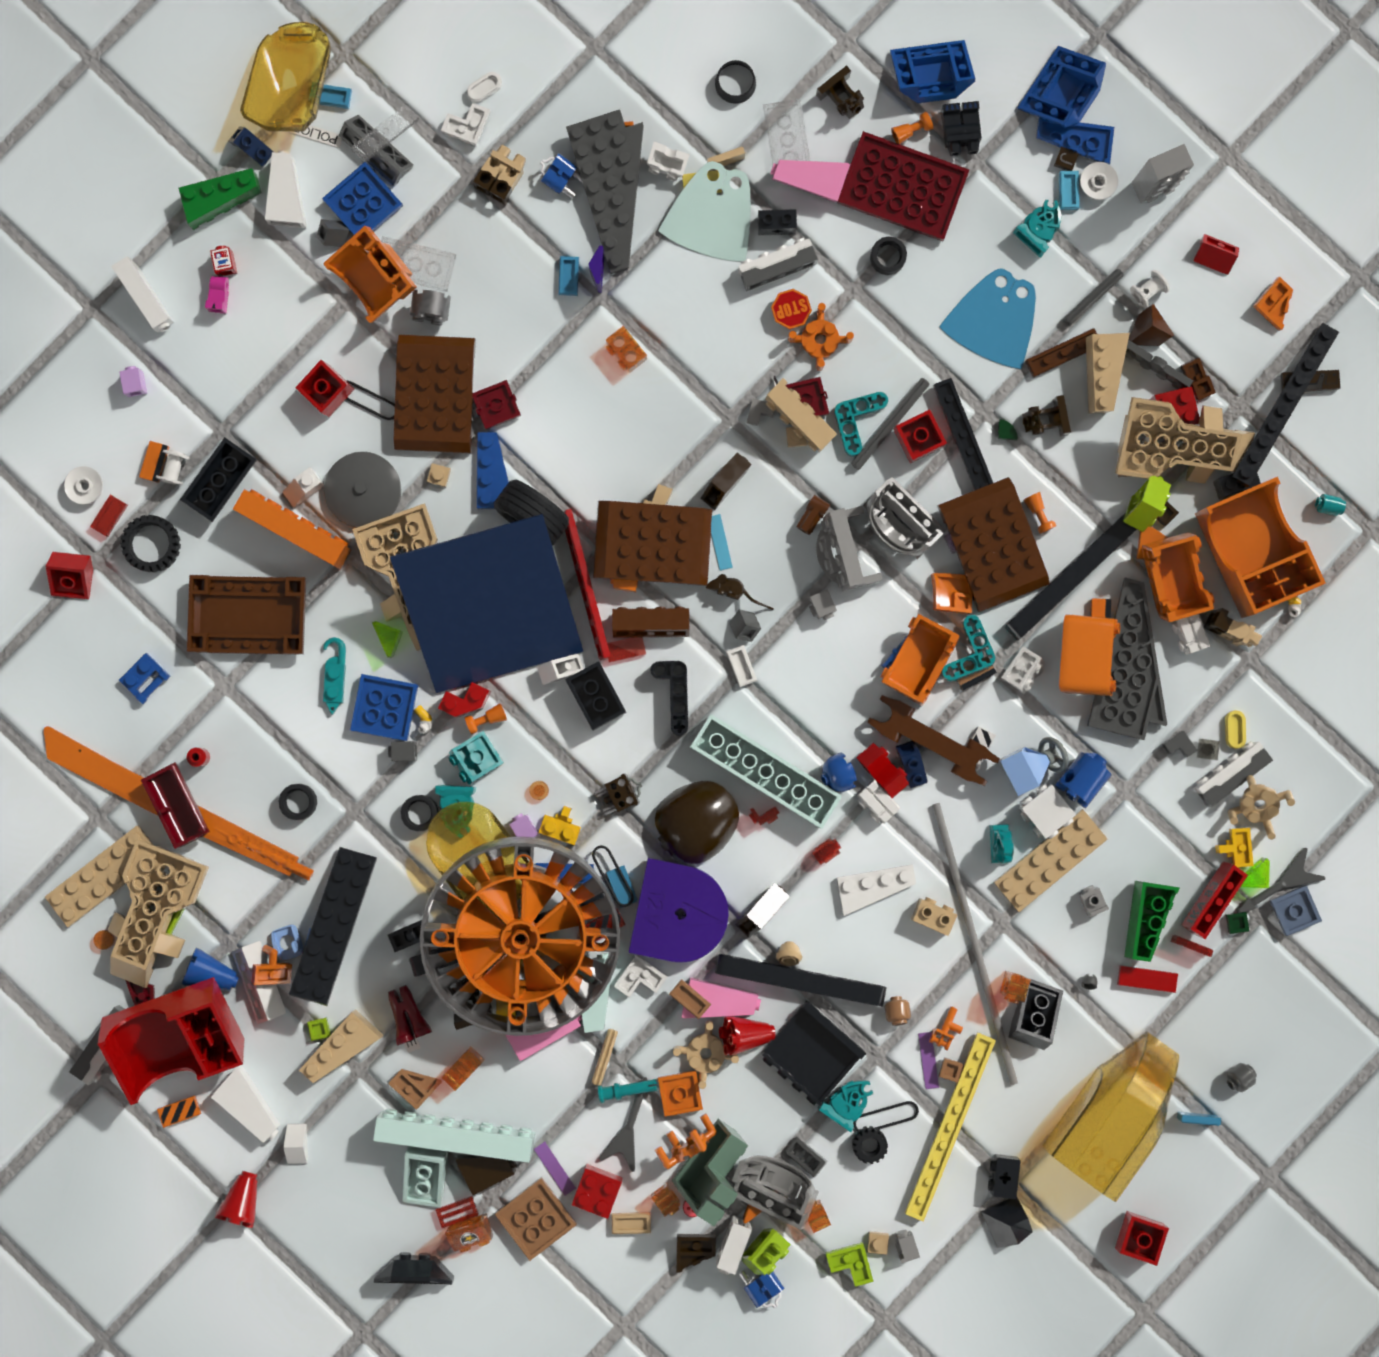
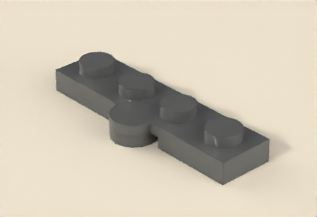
M1128 340L1125 354L1127 358L1140 362L1141 367L1146 370L1151 369L1158 378L1170 381L1176 389L1190 387L1193 380L1169 366L1161 357L1154 356L1153 358L1152 354Z

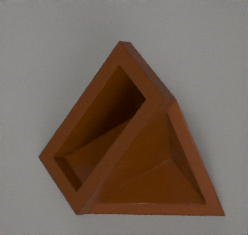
M1152 304L1138 314L1128 340L1139 346H1160L1173 337L1174 334L1155 305Z

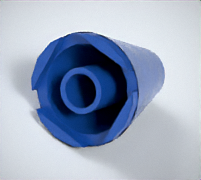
M195 948L181 984L190 986L214 977L220 990L230 991L231 987H236L239 977H236L237 972L201 949Z

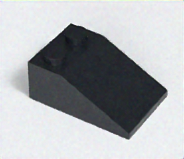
M1027 978L1012 1018L1008 1037L1042 1050L1053 1044L1063 990Z

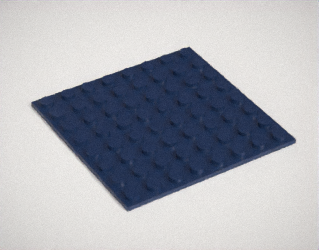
M543 514L390 557L436 693L584 652Z

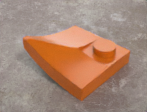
M931 574L933 610L962 614L972 613L973 595L965 575Z

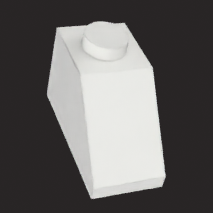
M309 467L290 482L283 491V494L293 508H295L323 488L324 484L316 472Z
M579 654L555 659L537 667L543 685L568 678L584 669Z

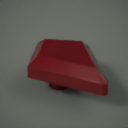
M125 980L134 1006L155 999L153 984L148 983L147 988Z

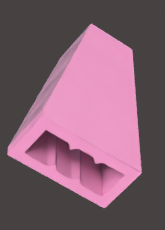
M779 160L777 164L773 163L770 174L773 175L772 180L837 202L850 164Z
M690 978L689 985L711 1003V1006L701 1018L754 1015L755 1010L759 1011L761 999H758L757 993ZM683 1007L681 1018H696Z
M580 1015L564 1026L540 1034L505 1036L519 1060L522 1061L582 1025L581 1020L583 1019Z

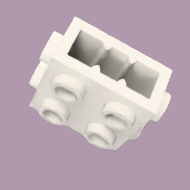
M1043 784L1036 790V795L1032 798L1028 796L1021 802L1022 806L1019 807L1021 811L1020 816L1026 823L1029 821L1032 824V831L1038 838L1051 839L1059 833L1057 830L1060 827L1070 825L1074 821L1072 818L1076 814L1052 784L1047 786Z

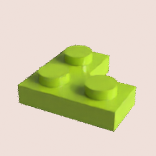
M863 1242L825 1252L831 1273L850 1268L855 1287L874 1282Z

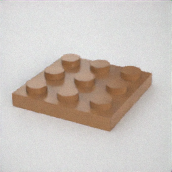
M542 1177L495 1212L496 1217L529 1261L577 1225Z

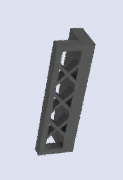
M359 114L344 122L338 136L393 186L398 184L403 173L412 169L414 164ZM355 123H358V124L361 125L363 128L357 127V126L355 125ZM368 136L374 137L377 141L371 140ZM382 148L387 149L390 153L384 152ZM396 161L401 162L405 166L401 167Z

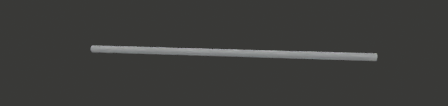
M936 803L932 806L1010 1085L1018 1083L942 809L940 803Z

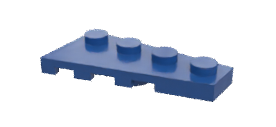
M1039 118L1036 138L1060 148L1062 146L1078 152L1079 155L1091 160L1110 165L1115 127L1081 122L1063 127Z
M478 432L477 509H495L494 502L509 481L497 432Z

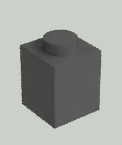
M391 742V746H388V757L391 758V761H417V742Z

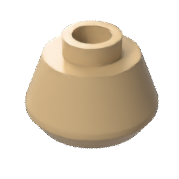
M787 941L780 946L776 959L782 965L794 966L802 960V954L798 945Z

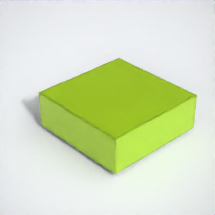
M327 1017L307 1022L311 1041L330 1037L331 1033Z

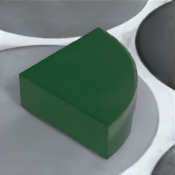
M999 419L998 439L1017 440L1018 436L1014 426L1008 421Z

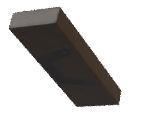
M1339 370L1316 371L1305 391L1339 390L1341 388ZM1293 372L1281 373L1282 390Z

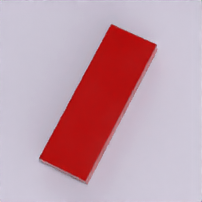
M1119 965L1117 985L1176 993L1178 973Z

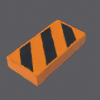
M195 1095L157 1109L163 1128L201 1114Z

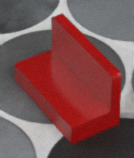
M1204 234L1193 261L1228 275L1238 258L1239 247Z

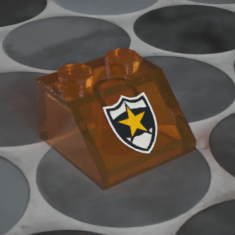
M487 1213L450 1224L445 1232L446 1238L454 1252L458 1250L460 1252L468 1251L471 1249V1246L477 1244L479 1246L487 1245L490 1243L489 1240L493 1238Z

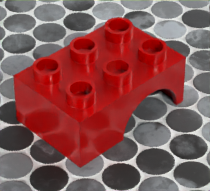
M213 977L102 1017L97 1044L130 1105L138 1103L142 1093L152 1083L171 1073L191 1071L197 1075V1080L199 1081L243 1065L245 1038Z

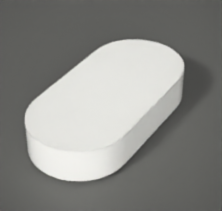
M489 72L470 84L467 88L468 98L474 103H480L499 91L502 87L500 75L495 72Z

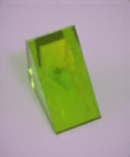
M377 621L372 622L387 658H393L403 631Z
M1261 857L1254 866L1245 872L1248 876L1241 887L1269 888L1270 861L1268 858Z

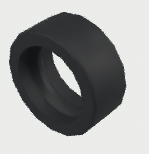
M890 236L876 241L870 254L871 265L877 272L883 275L896 274L902 269L907 258V251L903 242L896 237ZM891 245L897 248L900 255L897 264L887 267L878 261L877 254L881 247Z
M304 784L289 785L281 792L278 800L282 814L292 820H302L310 817L317 807V796L314 790ZM294 791H303L309 798V806L302 813H294L287 806V798Z
M415 795L408 798L400 811L404 825L414 831H425L433 827L439 815L435 801L425 795ZM416 802L426 803L431 810L430 819L424 824H415L409 818V808Z

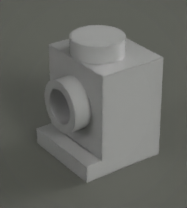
M1091 885L1082 889L1083 892L1079 894V897L1088 916L1092 917L1109 910L1099 887ZM1093 897L1097 898V902L1095 904L1091 902V899Z
M911 1230L898 1231L896 1233L898 1241L895 1242L898 1254L902 1253L899 1255L901 1263L920 1258Z

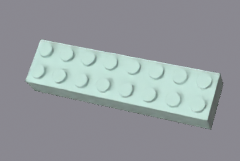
M711 714L690 748L820 829L824 827L842 795Z
M385 1109L376 1118L373 1139L376 1142L528 1163L533 1154L536 1132H531L532 1129L521 1127L520 1130L512 1129L510 1125L495 1127L493 1123L489 1122L474 1124L473 1120L463 1119L462 1122L454 1121L455 1118L452 1117L438 1119L432 1114H424L423 1117L416 1116L415 1112L405 1111L404 1114L397 1113L395 1109Z

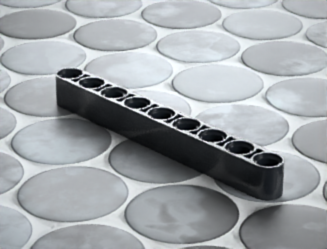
M1125 514L1005 625L1004 628L1017 641L1137 530L1123 522Z
M718 954L715 973L719 975L881 1007L884 1005L887 987L725 954Z

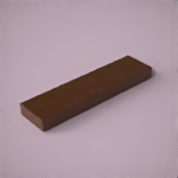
M1095 328L1025 360L1032 377L1035 378L1086 354V337L1097 334Z

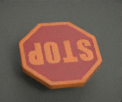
M795 289L778 293L771 306L775 322L789 330L805 325L812 312L808 296Z

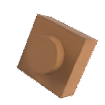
M944 1057L938 1076L958 1083L963 1063Z

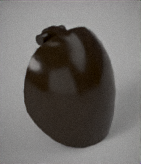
M712 781L694 782L676 789L662 801L655 814V825L660 834L657 839L661 842V847L668 851L671 856L675 854L681 860L690 864L705 862L718 854L733 836L739 821L738 806L732 795L723 786Z

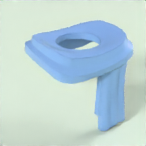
M295 925L284 926L271 933L272 945L277 950V957L280 960L286 961L303 953L304 946ZM285 935H290L294 939L291 943L292 949L284 950L280 945V940Z

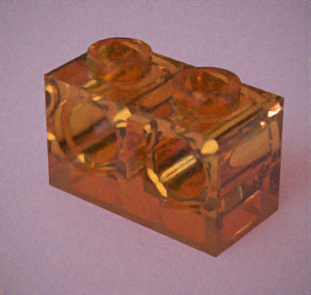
M624 326L606 339L607 346L605 348L611 356L616 355L619 359L617 363L623 370L627 369L631 373L647 360V354ZM621 339L625 343L622 347H616L614 342ZM629 354H634L636 356V360L633 362H628L626 360V356Z
M1005 971L1000 994L1008 1002L1018 1004L1019 1001L1025 1002L1031 979L1020 974Z
M470 1046L441 1078L456 1091L485 1059Z

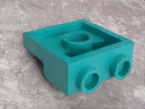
M484 730L449 751L450 756L448 757L450 763L453 766L457 765L460 770L458 773L460 779L469 785L504 763Z

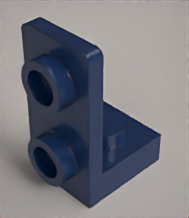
M239 126L228 140L233 146L243 150L260 166H264L271 158L272 152H274L247 128Z
M910 741L895 746L907 774L906 778L909 782V787L914 788L927 783L928 780L921 754L915 742Z

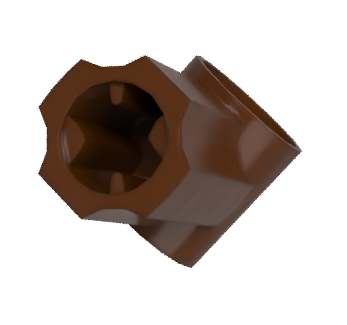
M814 494L806 507V512L796 527L805 534L810 535L831 504Z

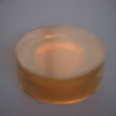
M536 781L530 786L529 792L532 798L543 800L549 794V787L543 781Z
M101 930L94 936V944L101 950L112 947L115 941L114 935L107 930Z

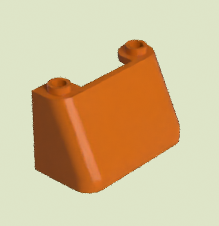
M918 614L916 618L912 617L908 625L911 629L889 669L885 667L880 678L883 679V684L923 706L955 649L960 635Z
M1065 615L1059 689L1061 692L1067 694L1112 696V692L1116 691V680H1113L1111 676L1113 640L1116 634H1120V623H1118L1117 619Z

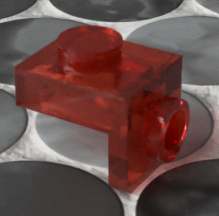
M776 806L761 816L757 814L753 807L749 809L751 811V814H749L754 824L759 823L760 826L765 822H768V824L778 819L777 814L780 813Z

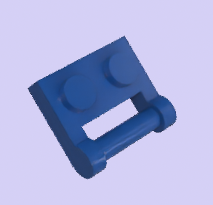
M145 653L119 681L138 701L144 704L152 692L171 676L148 653ZM157 671L159 675L141 693L139 689Z

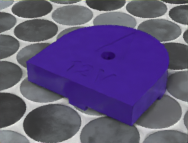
M648 857L629 953L671 962H690L710 953L723 938L729 918L727 900L717 881L699 868ZM680 908L686 913L682 918H678V915L675 914V911H679Z

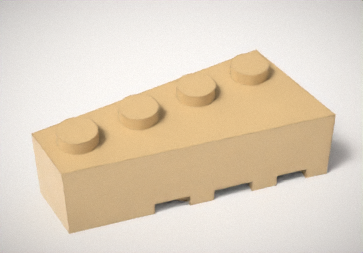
M1130 333L1092 334L1086 337L1088 414L1114 411Z
M782 378L767 394L765 398L767 401L766 406L773 412L776 410L781 415L779 418L786 425L790 423L795 428L793 430L794 433L800 438L804 437L808 441L807 445L814 452L816 450L821 452L837 433L819 415L816 417L813 408L806 402L802 403L800 395L795 390L788 389L785 386L788 382Z
M355 1009L299 1071L314 1083L384 1035Z

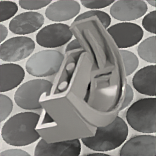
M893 477L881 485L863 505L867 509L871 527L879 539L891 549L914 556L916 559L924 554L946 532ZM884 509H886V510L878 517V514L881 513ZM892 511H894L912 529V531H910L902 523H900V521L894 516ZM914 536V539L908 545H905Z
M863 506L847 510L842 508L830 511L821 521L822 529L816 543L817 559L824 573L836 582L838 587L842 588V591L878 583L883 580L881 573L863 577L848 519L864 514ZM831 546L833 548L835 547L837 555H835V559L832 554Z
M751 1156L739 1161L732 1179L735 1182L734 1190L738 1193L736 1198L799 1230L805 1227L819 1193L818 1190H815L809 1177L802 1171L784 1161L767 1156ZM766 1167V1169H765V1171H764V1174H763V1176H762V1179H761V1181H760L759 1178H760V1176H761V1173H762V1171H763V1168ZM764 1186H767V1187H769V1188H772V1189H774V1190H776V1191H778V1192H780V1193L786 1195V1196L789 1197L790 1199H788V1198H786V1197H784V1196H782V1195H780V1194H778V1193H776V1192H774V1191H772V1190H770V1189H768V1188H766V1187H764Z

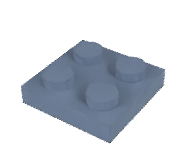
M1307 885L1269 900L1285 936L1322 922Z

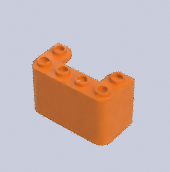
M1186 532L1142 545V553L1157 613L1161 619L1168 622L1214 609L1213 603H1215L1212 592L1209 593L1208 590L1203 588L1204 577L1202 572H1199L1198 564H1200V560L1197 555L1202 545L1200 538L1195 534Z

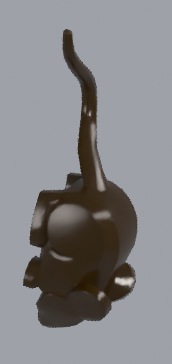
M725 574L719 575L706 586V589L717 590L718 595L723 596L725 594L726 597L739 600L744 594L751 602L774 610V608L754 600L745 590L740 580L727 578Z

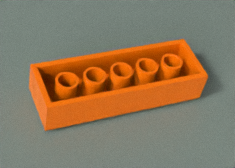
M245 489L243 490L233 510L336 568H342L351 552V549L347 547V542L337 536L334 539L331 538L332 534L319 526L315 529V525L303 517L300 520L297 519L299 516L287 508L281 510L282 506L268 498L265 501L266 497L251 489L250 492Z

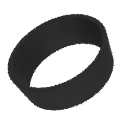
M732 60L725 63L719 69L715 78V88L723 100L738 104L747 101L753 95L756 89V78L752 68L747 63ZM731 65H740L747 68L753 75L750 89L741 95L726 93L719 83V74L724 68Z

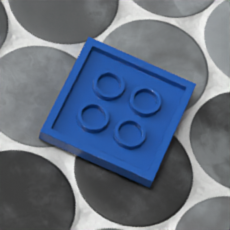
M366 162L322 198L353 235L364 226H368L375 231L403 207L400 200Z
M361 674L350 730L408 741L419 685Z

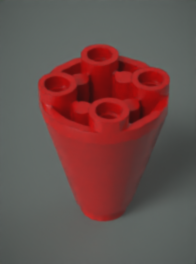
M734 1016L724 1017L723 1027H719V1037L723 1039L724 1054L737 1055L769 1043L775 1039L774 1026Z
M242 1171L241 1175H238L217 1209L216 1219L226 1221L228 1218V1222L240 1225L242 1221V1226L253 1228L256 1215L257 1174Z

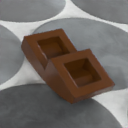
M1195 358L1180 365L1183 374L1193 380L1190 387L1192 386L1194 396L1198 401L1216 393L1210 376L1205 373L1200 358Z

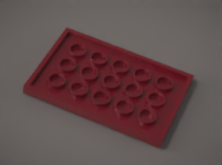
M863 131L837 204L943 242L970 169Z

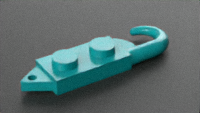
M336 637L326 640L323 647L326 650L331 643L338 645V656L329 658L325 663L323 702H326L331 714H334L339 705L344 703L346 646L341 639Z

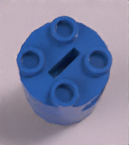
M1080 752L1056 782L1055 786L1062 792L1066 791L1065 796L1073 802L1077 799V803L1086 809L1112 774L1106 768L1107 761L1099 754Z

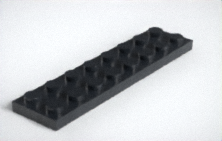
M339 847L289 992L290 996L328 1006L377 857Z

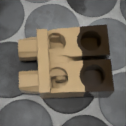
M501 145L497 151H492L491 156L473 180L474 188L488 196L491 195V198L506 206L512 191L524 174L523 167L526 158L516 154L513 161L508 159L511 150Z
M1224 608L1211 611L1204 625L1205 629L1227 640H1233L1232 644L1235 646L1245 645L1251 647L1252 645L1257 646L1262 635L1254 632L1255 626L1229 618L1227 616L1229 611Z

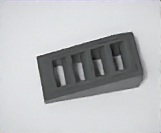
M797 1136L784 1151L813 1177H816L828 1162ZM799 1144L801 1147L796 1152V1154L792 1153V1151ZM805 1149L807 1152H806V1154L802 1157V1159H800V1158H799V1155H800V1154L803 1152V1150ZM811 1154L813 1158L806 1164L805 1161ZM818 1160L817 1166L814 1169L811 1168L814 1162Z

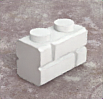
M1199 614L1173 621L1172 629L1175 634H1178L1180 638L1178 645L1181 652H1185V655L1211 646Z
M872 780L857 794L859 798L857 802L864 809L867 807L872 812L870 816L877 823L880 821L882 824L886 823L901 809L876 780Z

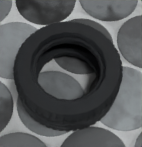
M516 479L508 482L494 502L495 510L509 523L543 514L552 546L555 545L569 525V517L557 505L534 488Z

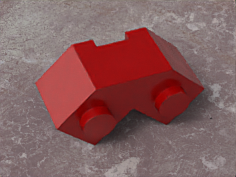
M472 682L464 699L446 691L438 709L452 716L461 717L483 709L491 691Z
M872 743L856 758L887 794L894 798L909 784L905 778L907 774L900 766L896 768L887 758L889 753L882 746L879 748L876 744Z

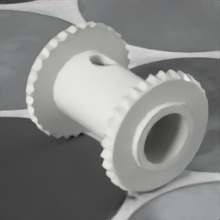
M1157 270L1151 271L1152 278L1138 288L1132 285L1130 288L1133 298L1143 308L1149 307L1148 300L1159 291L1167 293L1170 290L1167 280Z
M163 450V453L168 454L163 476L156 475V478L169 484L183 485L182 482L178 481L183 459L189 460L190 457L181 452Z

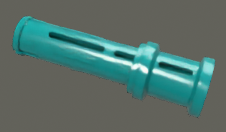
M653 1079L625 1085L614 1083L613 1086L608 1087L598 1086L600 1103L612 1099L618 1101L623 1096L658 1091V1086L649 1087L650 1085L657 1084V1080Z

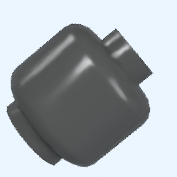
M1239 1063L1227 1072V1084L1232 1090L1244 1092L1255 1085L1257 1074L1249 1064Z

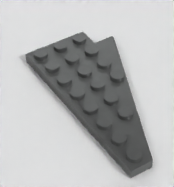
M619 109L566 126L611 274L629 268L644 131L643 122L625 127Z
M1124 578L1114 619H1117L1118 623H1120V634H1116L1113 640L1111 676L1113 680H1116V691L1112 692V696H1094L1087 726L1145 740L1149 722L1167 726V718L1145 584L1141 581Z

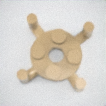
M1249 775L1246 778L1249 787L1240 798V806L1231 808L1227 812L1230 823L1233 825L1237 824V815L1243 813L1252 823L1263 822L1268 838L1273 840L1276 835L1270 819L1279 814L1281 800L1286 799L1287 804L1293 806L1295 804L1294 797L1290 790L1276 793L1272 788L1256 784L1254 776ZM1258 800L1265 801L1261 807H1257L1254 804Z
M711 1020L706 1022L705 1032L694 1037L687 1047L675 1046L673 1048L675 1056L680 1054L687 1055L690 1066L699 1072L698 1086L700 1089L706 1087L707 1073L718 1070L723 1064L724 1059L731 1060L733 1063L739 1061L738 1054H724L723 1043L712 1034L713 1022ZM703 1048L711 1050L709 1058L701 1057L700 1051Z

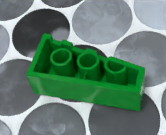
M253 168L178 187L187 223L193 230L197 229L199 225L213 220L219 214L230 211V208L262 193L257 174Z
M1141 881L1134 882L1124 957L1151 962L1160 940L1159 936L1162 928L1166 925L1167 921L1165 920L1169 910L1173 907V900L1175 895L1178 894L1180 887Z

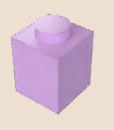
M129 366L125 370L119 371L123 394L128 397L147 394L142 370L136 368V366Z
M521 813L512 818L513 822L509 824L516 837H535L539 834L528 814L523 816Z

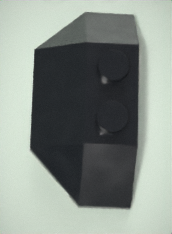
M402 1252L396 1255L374 1278V1283L452 1285L454 1281V1275L436 1256H431L430 1253L411 1255L409 1252Z

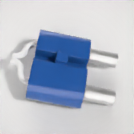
M559 153L555 158L543 159L540 163L542 165L541 174L543 175L540 181L558 194L563 192L573 199L576 193L566 187V184L571 176L583 183L580 173L576 171L577 166ZM553 160L548 170L544 173V163Z
M745 1270L739 1273L746 1284L744 1290L756 1308L761 1305L765 1308L770 1306L775 1308L778 1306V1300L781 1298L780 1292L784 1287L774 1272L770 1275H760L753 1281H751ZM778 1294V1297L775 1299V1304H764L769 1299L773 1298Z

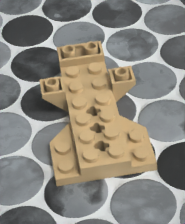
M1131 397L1128 415H1125L1117 451L1119 456L1115 473L1148 479L1150 476L1159 477L1162 472L1176 464L1189 465L1186 481L1205 484L1214 469L1235 472L1251 445L1255 433L1223 429L1222 408L1203 405L1199 425L1184 423L1169 402ZM1141 434L1146 436L1145 439H1142V442L1138 439ZM1162 436V438H1164V442H1160L1159 445L1157 440ZM1179 439H1180L1181 441H1183V444H1182V445L1179 444V447H1178V446L1176 445V442L1179 441Z
M425 503L352 529L364 565L388 576L395 594L380 603L386 622L403 617L416 651L421 650L390 557L400 554L401 549L404 552L437 543L438 539ZM394 532L400 534L398 536V539L396 540L392 538L394 536Z
M136 839L122 875L124 882L129 888L132 903L127 916L114 913L107 930L117 937L110 956V974L147 988L154 970L152 966L157 953L179 958L185 939L166 933L173 913L196 902L209 866L162 847ZM165 868H169L170 873L167 875L164 872ZM158 886H162V893H159V891H157ZM155 904V911H152V909H150V905Z

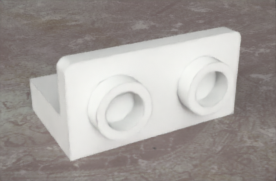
M1022 647L1001 678L1025 694L1026 691L1032 688L1037 675L1043 672L1045 662L1042 657Z

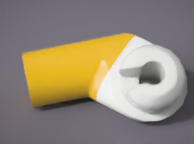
M1296 596L1287 600L1288 611L1292 617H1297L1301 614V600Z
M419 705L414 712L420 718L418 731L421 734H425L431 730L432 717Z

